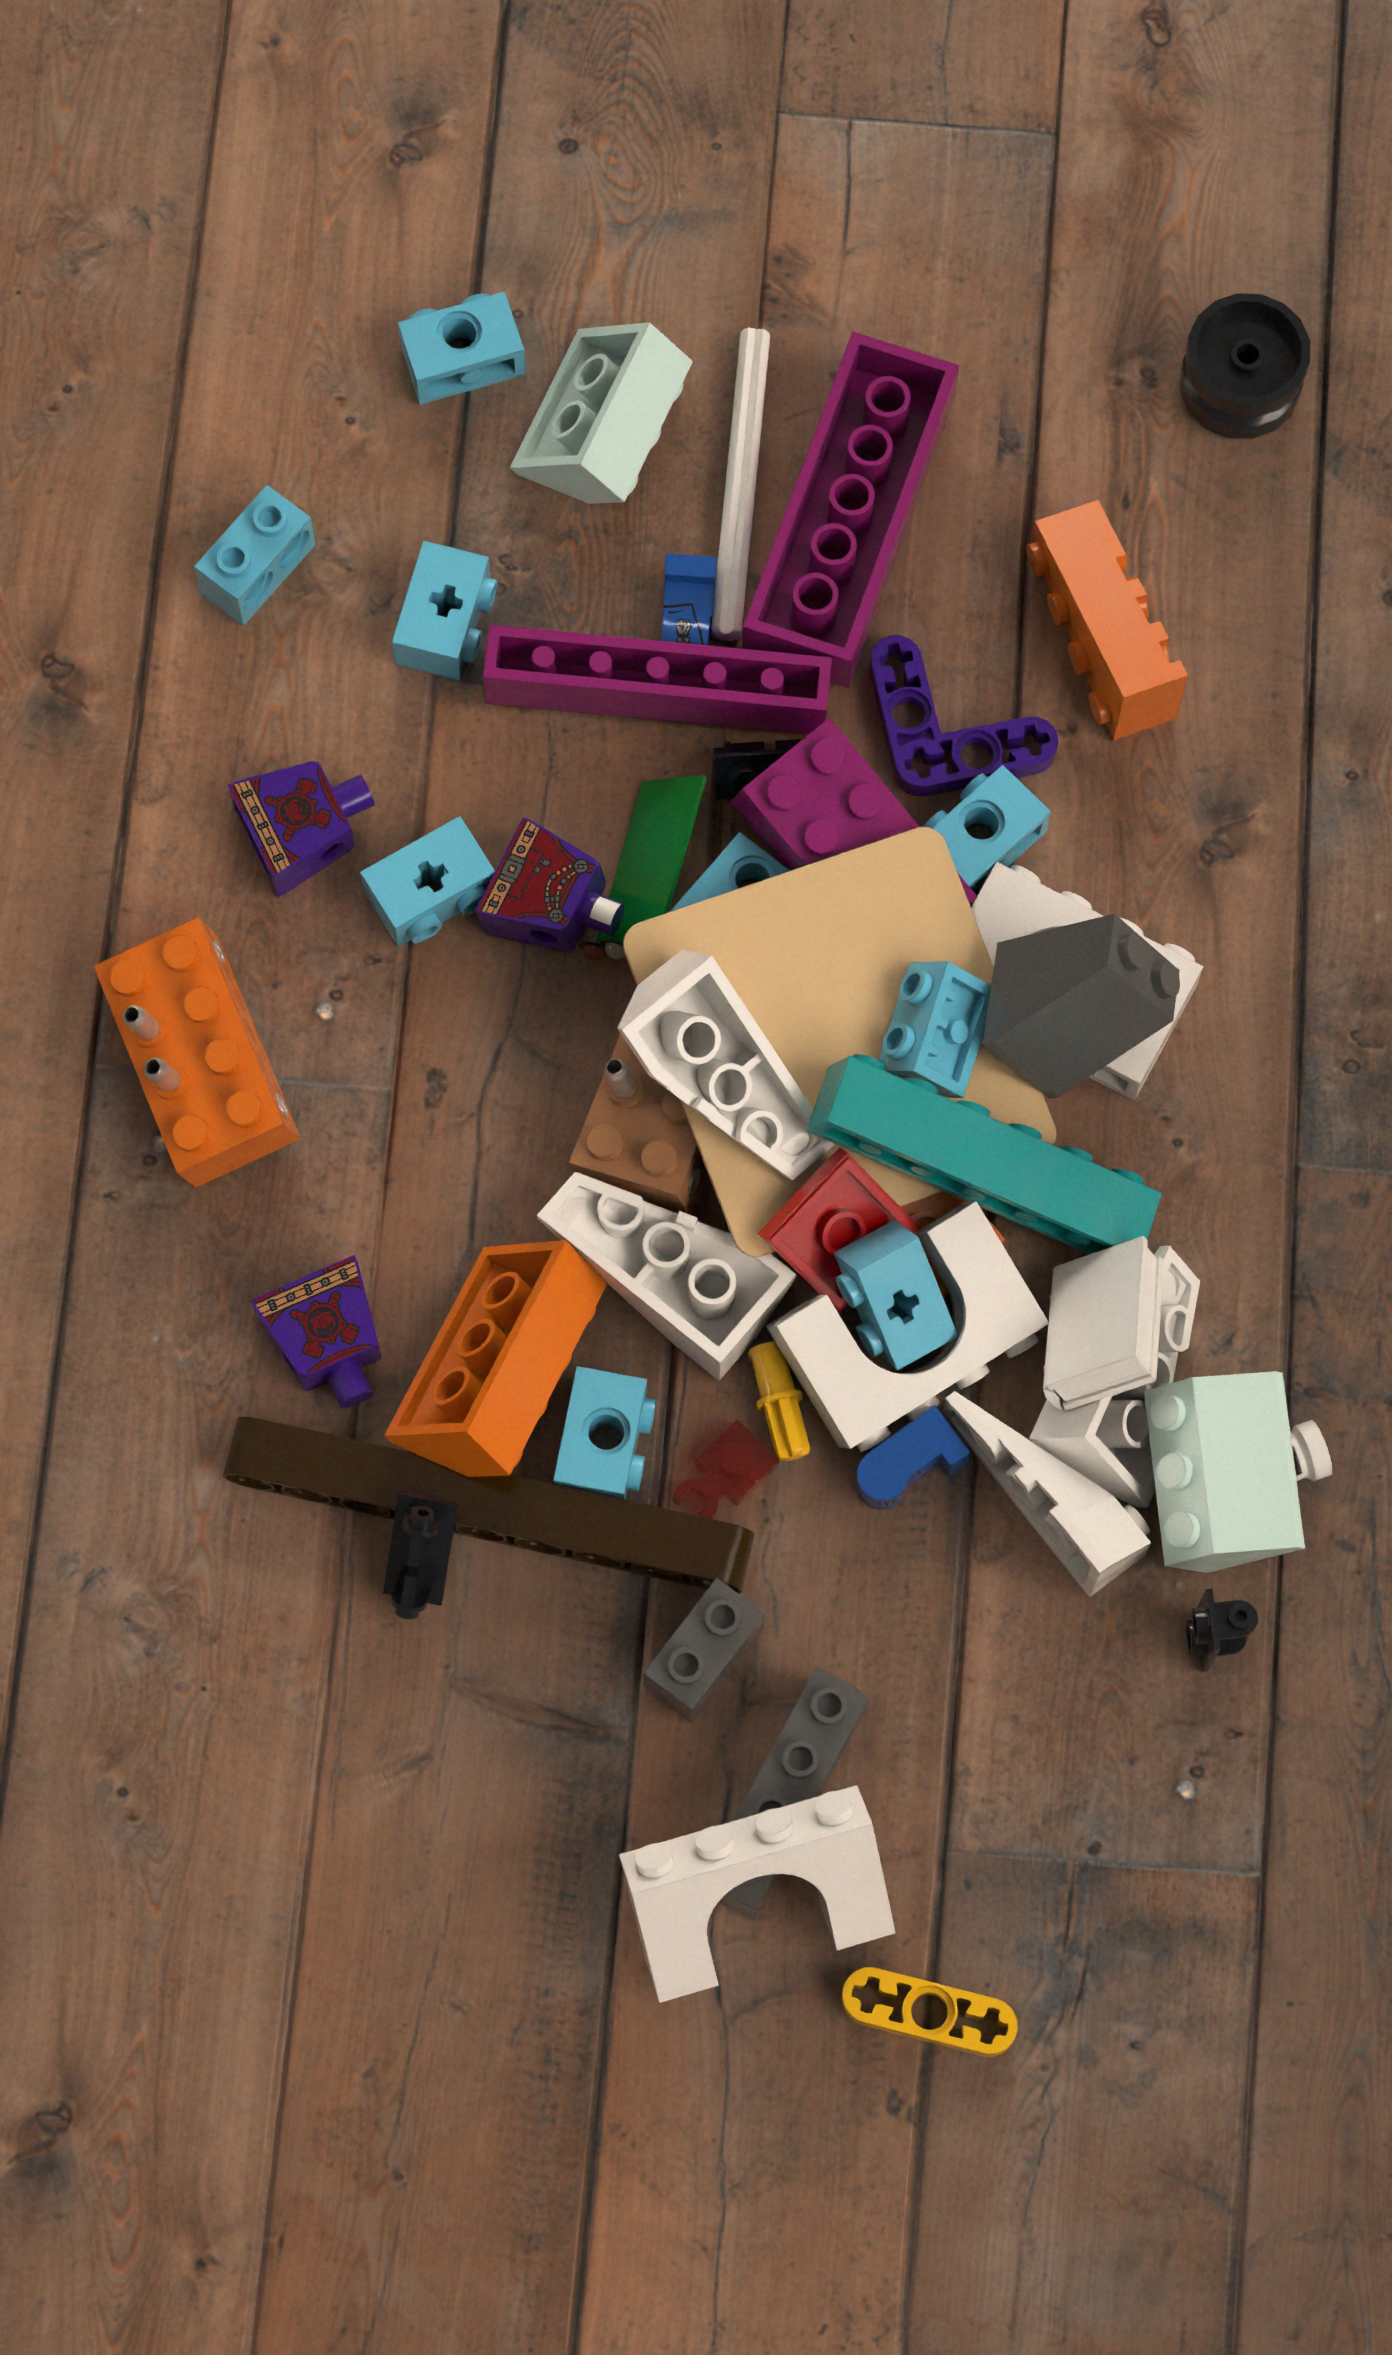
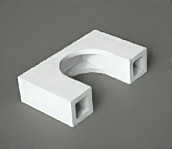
M996 862L971 907L993 966L998 942L1103 916L1093 911L1091 904L1083 897L1069 891H1063L1060 894L1042 885L1039 877L1030 870L1018 865H1012L1009 868L999 862ZM1120 918L1180 970V990L1176 995L1173 1022L1089 1076L1094 1081L1135 1101L1197 987L1203 966L1196 963L1194 956L1184 948L1170 943L1162 946L1143 936V931L1137 925Z
M977 1201L961 1203L915 1233L948 1290L952 1303V1321L958 1334L957 1338L944 1344L940 1352L924 1366L905 1373H893L874 1364L862 1353L827 1295H814L766 1325L838 1447L851 1449L857 1445L860 1452H863L877 1445L891 1434L887 1426L905 1414L909 1420L916 1419L934 1405L940 1404L937 1394L954 1383L957 1384L959 1389L975 1383L990 1372L986 1365L987 1362L1003 1352L1006 1353L1008 1358H1012L1039 1341L1035 1332L1048 1325V1320Z
M857 1785L838 1791L827 1792L818 1797L780 1808L769 1809L753 1816L718 1826L707 1827L698 1832L660 1843L649 1844L640 1849L619 1854L646 1963L659 2003L719 1986L707 1938V1925L710 1915L717 1903L730 1890L756 1877L770 1874H787L803 1878L812 1883L817 1888L821 1909L836 1950L896 1933L873 1824Z

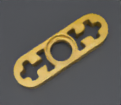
M865 1967L853 1972L846 1980L842 1990V2007L846 2015L853 2022L869 2028L982 2057H995L1004 2053L1011 2046L1017 2035L1018 2022L1014 2011L1008 2004L996 1998L874 1967ZM867 1981H875L879 1983L878 1993L880 1995L896 1999L897 1986L908 1988L910 1991L906 1995L901 2008L902 2023L889 2020L894 2007L876 2004L872 2013L861 2011V2000L852 1997L853 1989H864ZM923 1995H933L943 2001L947 2009V2018L942 2026L933 2030H927L915 2023L912 2018L911 2008L917 1998ZM957 2002L969 2005L964 2015L966 2018L983 2020L987 2011L997 2013V2024L1006 2028V2035H996L991 2044H985L980 2041L981 2031L963 2025L961 2028V2038L950 2036L949 2032L952 2030L957 2019Z

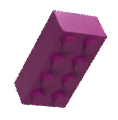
M830 718L742 788L731 801L733 806L780 863L790 871L920 827ZM959 875L970 904L977 898V895Z

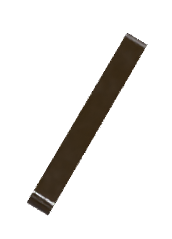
M239 1417L237 1419L223 1472V1477L226 1480L248 1488L392 1520L395 1518L399 1490L458 1503L454 1528L455 1534L706 1590L718 1578L738 1594L743 1589L755 1536L753 1531L736 1524L516 1475L467 1477L412 1452L253 1417Z

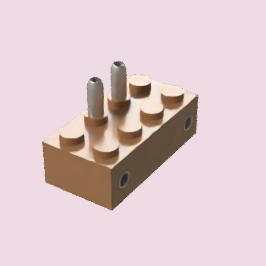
M620 1033L611 1058L604 1068L603 1078L569 1164L574 1172L639 1195L643 1201L675 1213L681 1211L692 1215L708 1172L682 1103L677 1096L648 1075Z

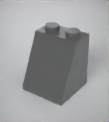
M1115 913L998 942L982 1045L1047 1098L1059 1097L1173 1022L1176 995L1180 990V970Z

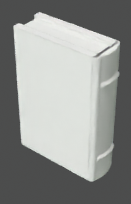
M1144 1236L1053 1268L1051 1295H1049L1050 1311L1045 1365L1043 1366V1391L1047 1400L1061 1411H1068L1156 1381L1164 1261L1160 1256L1155 1257L1147 1247L1148 1241Z

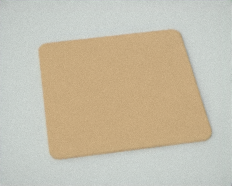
M918 827L636 923L626 932L623 940V950L637 986L680 950L712 955L813 1109L828 1066L854 1054L866 1055L879 1060L882 1051V1041L889 1029L899 997L900 984L906 975L910 963L949 961L989 985L992 983L994 969L947 844L939 832L929 827ZM982 1037L964 1098L947 1099L954 1102L965 1100L980 1104L990 1111V1118L1006 1125L1018 1123L1032 1127L1042 1134L1041 1140L1054 1145L1056 1127L1043 1093L982 1045ZM895 1075L902 1079L908 1077L907 1075ZM680 1099L736 1247L745 1255L762 1257L775 1252L757 1233L839 1147L846 1151L899 1206L942 1192L938 1188L836 1144L793 1181L789 1180Z

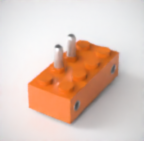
M199 917L94 965L178 1175L197 1188L301 1140L218 935Z

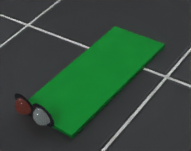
M704 775L642 782L609 898L625 905L624 916L613 936L598 932L596 943L587 941L578 943V946L583 949L584 955L589 960L597 961L607 955L612 959L623 958L625 956L623 940L626 932L636 923L669 912L707 777Z

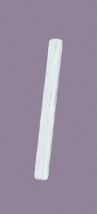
M745 328L740 333L711 625L712 637L717 640L737 641L742 634L770 334L764 329Z

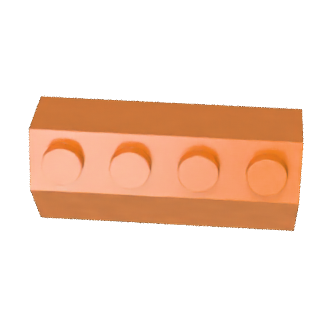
M567 1240L483 1247L384 1437L394 1445L467 1477L509 1476L513 1468L521 1460L523 1449L538 1419L546 1411L548 1400L562 1372L571 1362L572 1353L586 1325L593 1318L596 1306L607 1283Z

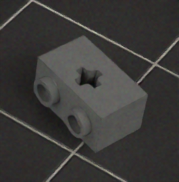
M716 1578L643 1673L644 1687L692 1722L763 1630L765 1613L720 1579Z

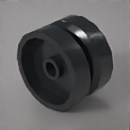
M1237 293L1216 300L1197 316L1186 344V354L1180 370V393L1189 413L1207 430L1227 438L1253 439L1273 432L1291 417L1296 407L1310 364V339L1301 319L1284 303L1262 294Z

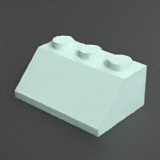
M650 322L578 329L510 469L519 476L588 504L625 502L627 496L637 485L638 474L650 449L657 443L660 437L661 426L673 402L683 390V381L693 361Z
M1273 1371L1191 1377L1144 1391L1165 1566L1209 1573L1305 1549L1283 1373Z

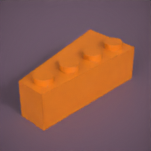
M1099 500L1035 521L1031 543L1026 546L1028 560L1034 574L1037 577L1044 575L1051 591V593L1047 594V602L1055 624L1057 626L1064 624L1072 641L1068 643V653L1077 675L1085 674L1093 691L1088 694V699L1096 722L1099 725L1106 723L1114 741L1177 719L1188 674L1181 660L1170 663L1166 645H1169V637L1161 621L1149 624L1147 620L1149 617L1147 594L1139 578L1134 576L1125 577L1123 571H1126L1128 567L1126 553Z

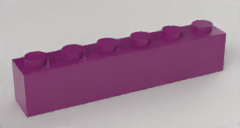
M489 624L483 672L485 704L809 735L826 721L832 657Z

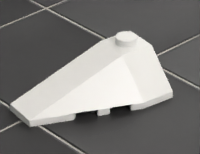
M680 950L636 987L617 1029L651 1078L789 1180L793 1181L835 1145L832 1142L806 1132L814 1109L712 955Z
M574 1172L537 1214V1219L560 1240H567L605 1282L669 1341L718 1381L721 1380L757 1338L796 1278V1274L772 1254L762 1257H751L742 1253L736 1247L731 1233L701 1223L697 1217L681 1211L675 1213L643 1201L639 1195L578 1172Z
M1170 1245L1160 1246L1154 1254L1155 1257L1160 1256L1164 1261L1156 1381L1068 1411H1061L1046 1400L1029 1437L1033 1443L1112 1494L1115 1498L1138 1508L1148 1507L1155 1492L1144 1391L1173 1383L1178 1352H1183L1189 1348L1200 1280Z
M956 1391L945 1398L942 1413L1089 1598L1146 1555L1151 1544L1150 1540L1146 1537L1150 1533V1529L1144 1518L1132 1505L1127 1504L1125 1507H1122L1112 1494Z

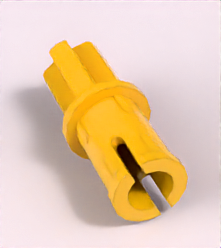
M775 1341L763 1343L749 1349L748 1356L752 1362L761 1397L756 1402L757 1409L765 1412L777 1459L793 1461L808 1455L810 1445L798 1403L803 1399L802 1391L795 1390L788 1362Z

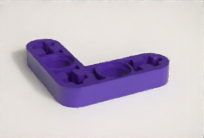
M901 635L885 637L874 646L870 659V676L894 775L899 787L906 793L914 796H929L965 789L978 775L984 773L989 777L1001 765L1008 769L1016 778L1046 771L1053 764L1058 748V734L1054 726L1047 720L1039 717L1018 718L941 734L922 655L918 646L910 638ZM890 654H897L900 662H907L905 663L903 674L905 687L895 690L896 679L892 667L884 666L887 664V656ZM911 703L917 705L922 710L924 720L919 726L904 728L894 721L892 717L893 710L901 704ZM1033 735L1036 743H1045L1041 745L1040 755L1031 756L1028 748H1019L1023 745L1024 736ZM1000 739H1006V750H1010L1009 763L1002 762L1003 751ZM971 744H980L990 750L993 760L985 768L972 769L963 763L960 757L961 751ZM945 750L951 751L950 763L953 774L946 773L947 763H943ZM922 757L925 765H934L930 767L929 777L919 778L916 770H908L912 768L913 758Z

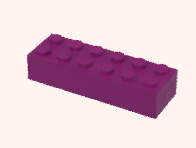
M852 331L745 619L742 649L832 657L830 682L850 687L956 394L959 372L958 364Z

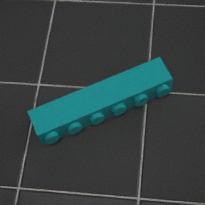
M854 1054L828 1066L806 1132L965 1201H977L981 1208L1089 1255L1141 1236L1148 1239L1162 1193L1143 1185L1144 1178L1140 1175L1124 1169L1116 1168L1109 1170L1092 1162L1093 1156L1082 1149L1071 1146L1056 1147L1041 1140L1042 1134L1032 1127L1018 1123L1006 1125L990 1118V1111L980 1104L965 1100L954 1102L937 1094L938 1088L930 1082L913 1077L902 1079L885 1071V1064L873 1057Z

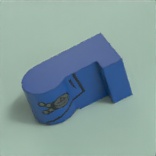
M666 553L662 641L709 645L712 635L711 625L717 557Z
M934 1405L866 1454L860 1461L857 1469V1494L860 1500L868 1507L876 1510H888L901 1502L909 1485L936 1466L940 1465L948 1477L962 1469L969 1462L970 1451Z

